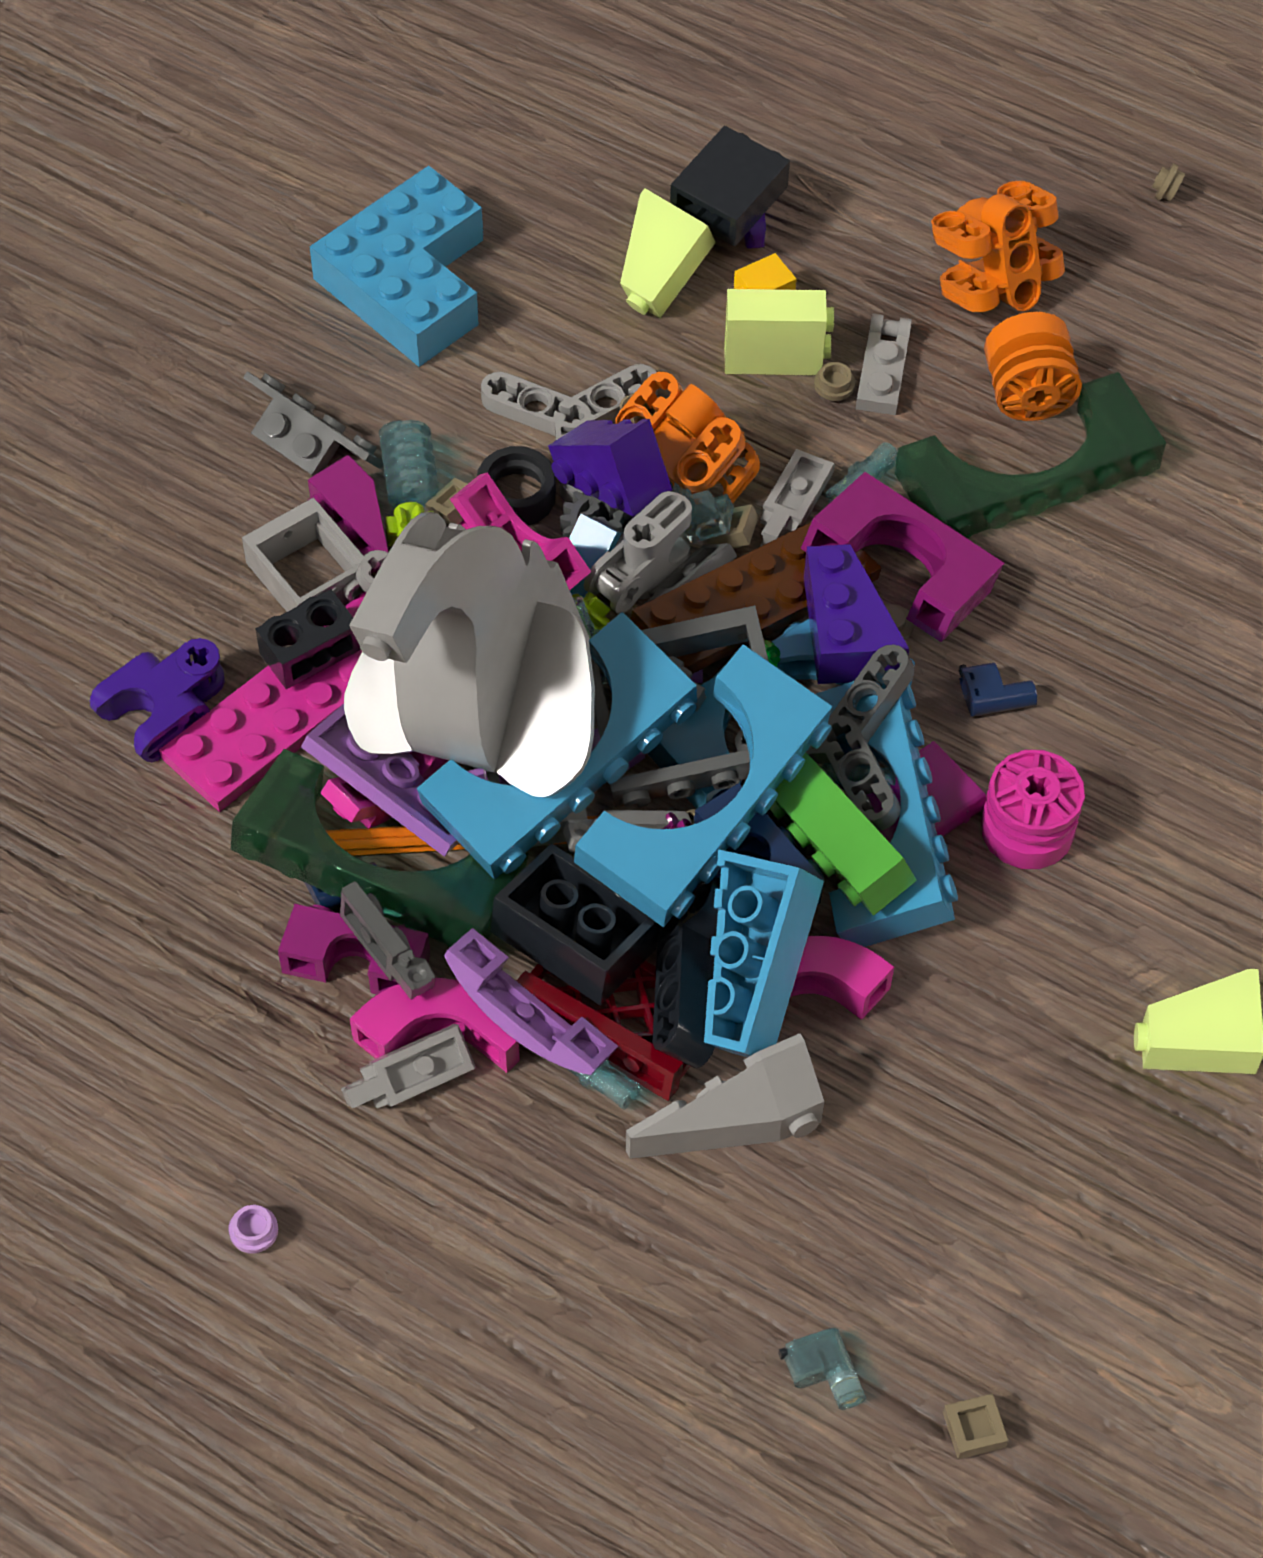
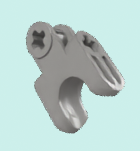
M671 491L658 495L628 522L624 529V540L610 552L607 551L591 567V572L584 580V589L594 595L598 593L604 595L611 601V609L618 614L621 612L625 613L638 599L650 598L649 592L690 557L689 544L679 537L691 523L692 505L685 496Z

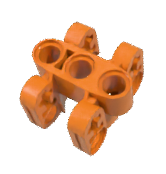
M1011 181L1001 185L997 189V194L990 198L972 199L957 211H946L933 217L931 220L933 237L939 246L965 259L983 257L973 262L959 260L958 265L947 269L940 276L942 295L971 312L992 310L999 305L1000 301L1018 311H1027L1034 307L1041 295V281L1057 279L1065 272L1063 251L1059 247L1036 236L1038 228L1052 225L1058 220L1056 196L1030 182Z
M657 372L649 376L616 416L615 424L636 416L650 419L672 490L685 496L690 503L698 509L701 508L703 512L709 515H714L716 510L730 508L755 478L760 469L759 456L754 448L745 442L744 433L734 420L727 418L719 406L695 385L689 384L683 391L679 382L670 373ZM661 388L663 390L668 389L671 394L665 399L662 396L658 398L655 392ZM645 403L650 408H654L655 413L653 415L643 406ZM738 457L741 459L745 457L748 462L745 467L734 466L733 463ZM724 473L727 477L730 475L734 481L731 485L723 477ZM715 484L723 486L724 491L720 500L715 503L703 501L702 497L705 490L713 487Z

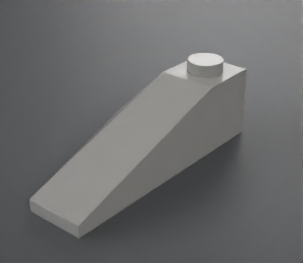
M801 1033L762 1049L744 1059L743 1061L747 1069L729 1080L722 1081L719 1076H716L704 1083L706 1088L692 1102L687 1104L684 1100H676L627 1129L626 1153L629 1158L777 1142L792 1135L795 1138H799L811 1133L822 1121L824 1099Z

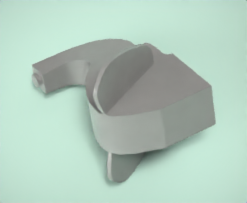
M420 513L407 524L396 539L349 625L362 650L344 694V711L353 738L362 750L371 754H403L415 751L497 772L513 786L535 797L548 798L554 796L569 786L583 772L590 758L594 737L595 696L589 647L590 638L559 564L546 560L541 547L535 541L525 539L521 552L513 536L500 527L477 526L466 530L460 524L452 522L447 527L445 520L438 513Z

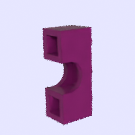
M294 904L278 949L282 973L326 983L330 971L337 961L349 956H358L370 962L368 968L370 993L378 995L382 991L398 985L395 979L393 981L388 979L339 913H335L321 905H310L308 907ZM391 925L392 928L398 927L404 933L414 957L426 959L428 963L430 959L428 933L421 932L418 928L410 925Z

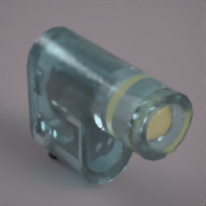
M837 1328L826 1329L785 1344V1348L779 1349V1357L781 1360H785L796 1388H805L827 1380L840 1410L853 1408L865 1401V1393Z

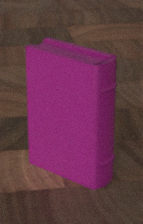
M933 741L919 750L920 758L925 757L931 771L932 783L926 786L928 795L935 798L940 812L941 821L935 823L937 835L941 834L944 837L961 824L969 822L970 818L982 811L987 800L986 794ZM890 770L885 773V776L901 808L898 780L896 775ZM874 791L867 794L875 814L883 810L882 804ZM899 817L889 828L878 830L889 843L896 831Z

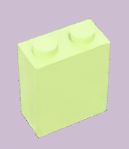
M727 289L724 340L725 374L816 375L822 368L823 359L831 358V334H826V332H833L834 307H826V290Z

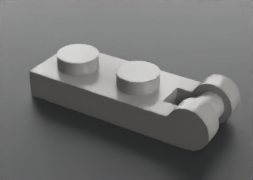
M872 313L856 410L896 415L912 319L900 317V321L884 319L882 314ZM881 335L897 337L896 342L881 340Z

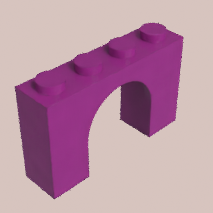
M867 472L861 474L813 518L801 547L806 552L807 546L850 544L856 553L863 547L883 544L898 547L915 556L925 565L931 578L919 589L906 619L940 642L990 594L1004 565V562Z

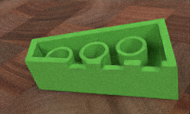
M805 752L802 756L805 759V763L791 782L783 779L775 789L778 796L770 807L769 812L777 821L781 818L787 824L786 829L802 849L807 846L814 853L811 857L828 878L834 874L841 881L837 886L854 907L861 902L874 916L914 884L917 879L900 853Z

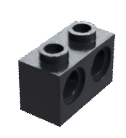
M332 589L318 596L307 598L301 605L280 616H273L266 620L263 625L255 628L259 653L286 690L360 651L361 648L349 626L353 617Z

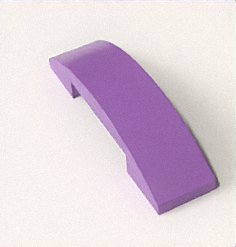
M473 928L446 951L444 957L452 972L478 1007L504 1032L537 1055L561 1067L592 1075L618 1048V1045L583 1017L571 1026L504 972L502 968L509 957Z

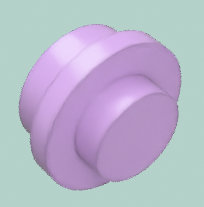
M247 1205L238 1210L229 1223V1235L233 1245L246 1253H259L268 1249L275 1242L278 1235V1224L274 1214L269 1209L259 1205Z

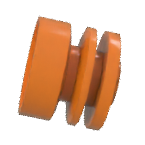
M1040 311L1021 313L999 323L986 337L984 351L988 368L992 375L996 403L1003 414L1011 419L1022 421L1043 420L1068 409L1080 396L1082 382L1073 356L1074 350L1070 334L1065 322L1056 315Z

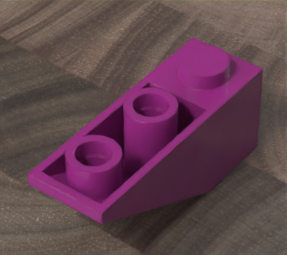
M349 455L308 479L310 494L308 500L313 497L363 556L374 550L386 551L388 553L374 480ZM381 566L376 569L371 568V573L375 572L377 574Z

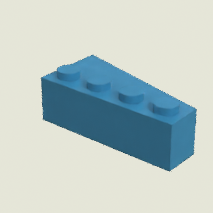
M718 849L717 866L721 868L720 889H715L714 908L718 910L716 936L711 938L710 955L714 956L713 979L708 981L704 1043L748 1058L754 1053L777 1043L824 881L798 867Z

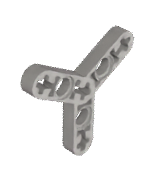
M635 364L572 397L508 373L493 372L482 380L481 399L482 404L487 410L555 436L556 441L587 420H612L614 423L620 411V402L625 395L628 394L629 396L635 393L649 376L657 372L648 365ZM602 397H610L615 399L617 404L610 408H603L597 405L596 401ZM531 401H541L547 407L542 411L533 412L526 409L525 406ZM559 481L560 495L565 502L573 503V492L575 491L585 495L581 490Z

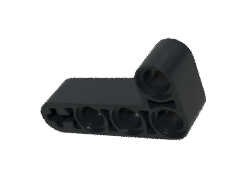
M713 879L708 884L703 881L698 884L692 892L695 895L693 903L680 919L673 915L664 927L660 925L657 941L653 1046L656 1050L693 1068L702 1067L709 1060L715 1048L704 1043L708 981L713 979L714 956L710 955L711 938L716 936L718 910L714 908L715 889H720V883Z

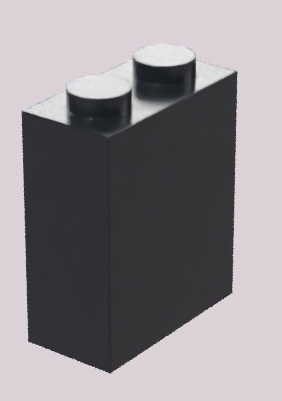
M724 125L671 183L670 203L708 225L713 235L736 246L787 189L790 160L783 157L779 152L770 150L751 140L747 135L738 133Z

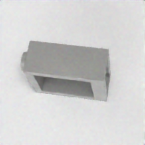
M314 497L242 537L247 565L286 612L301 605L307 598L318 596L332 589L343 605L348 604L365 592L358 584L356 578L357 568L364 556ZM318 539L345 572L299 597L272 564Z

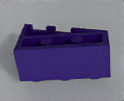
M624 419L618 424H613L612 420H587L548 445L553 459L551 464L553 473L561 483L579 489L585 495L593 496L607 503L611 508H617L631 516L641 512L661 493L672 491L650 419H642L638 423H632L630 419Z
M850 544L807 546L804 583L817 684L850 683L855 681L872 655L885 645L894 644L901 646L909 655L910 649L852 546ZM899 663L895 666L887 665L885 671L889 669L897 670L900 665Z

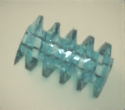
M398 420L389 422L378 430L386 478V490L388 491V502L393 508L405 502H416L424 507L429 499L439 491L431 429L426 423L421 421Z

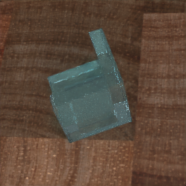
M674 482L673 492L685 496L692 505L691 523L684 531L691 544L730 532L734 505L728 494L713 497L708 490L692 494L690 490H684Z

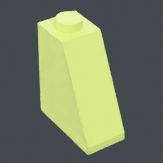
M644 188L639 197L620 284L628 297L626 302L634 310L643 315L649 311L661 318L716 242L708 225Z
M1247 969L1148 1005L1143 1022L1136 1023L1134 1029L1135 1051H1142L1143 1069L1256 1074L1263 1058V1022L1259 969Z

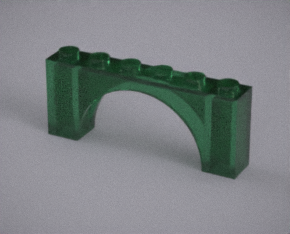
M1116 372L1082 384L1076 411L1084 425L1086 440L1073 456L1053 468L1037 473L1020 475L986 471L956 457L939 441L936 435L899 447L894 474L912 503L968 539L974 534L991 528L999 529L1009 522L1027 515H1038L1047 508L1058 504L1075 502L1089 493L1101 489H1111L1120 482L1137 476H1148L1157 469H1160L1166 441L1120 373Z
M283 749L232 820L230 850L239 853L248 860L257 861L278 870L289 878H296L317 887L330 896L341 898L342 888L356 881L366 895L371 893L377 898L382 907L384 917L404 925L407 929L428 933L429 937L441 941L449 947L454 945L472 928L487 940L492 934L490 929L494 897L526 867L529 853H525V860L513 872L509 874L503 872L495 880L470 854L448 866L427 871H397L366 863L337 845L327 834L318 818L315 806L321 796L324 766L286 749Z

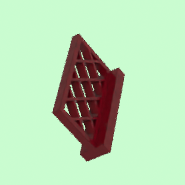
M644 961L632 973L633 978L626 979L614 991L616 993L636 990L640 1005L616 1007L612 994L606 1000L608 1009L593 1010L583 1004L581 997L585 995L572 986L555 988L543 981V977L551 972L539 964L530 973L525 970L516 981L571 1026L583 1017L618 1045L616 1051L603 1064L667 1101L676 1093L679 1088L680 1079L690 1066L656 1050L653 1046L654 1020L652 1015H654V1003H648L645 989L655 988V966ZM644 1016L647 1031L633 1033L621 1025L620 1019Z

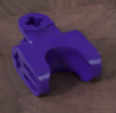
M198 638L185 642L179 649L162 661L151 652L141 653L93 689L90 697V708L99 717L108 721L116 720L128 711L146 710L151 712V716L135 732L134 747L135 752L144 761L151 763L161 759L159 749L203 715L210 712L209 707L204 702L215 696L225 683L224 671L220 666L219 649L213 642Z

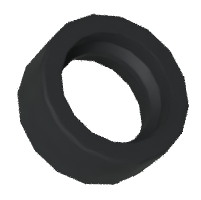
M509 446L494 451L480 465L477 476L488 472L494 483L508 475L524 474L535 478L541 484V489L530 497L523 499L505 498L514 512L527 526L541 521L549 515L555 505L556 476L553 473L551 461L541 452L523 446Z

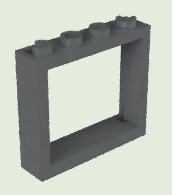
M755 605L641 630L668 657H678L749 641L750 649L769 662ZM591 658L595 685L594 712L601 739L609 721V712L600 673L603 672ZM748 750L621 777L616 782L610 784L615 807L638 803L640 808L648 805L651 799L669 796L671 799L686 798L693 795L697 789L711 786L715 789L731 788L738 784L740 780L747 779L750 765Z

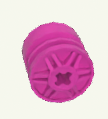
M1023 750L1008 755L995 767L989 782V790L986 796L987 801L984 805L981 819L982 838L991 853L1003 863L1020 869H1042L1056 864L1069 852L1074 840L1078 819L1085 799L1084 782L1072 764L1062 756L1045 750Z

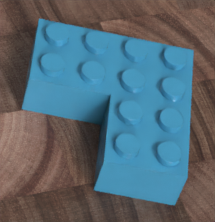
M428 165L309 246L313 279L420 367L479 325L477 292L446 268V266L483 241L482 207Z

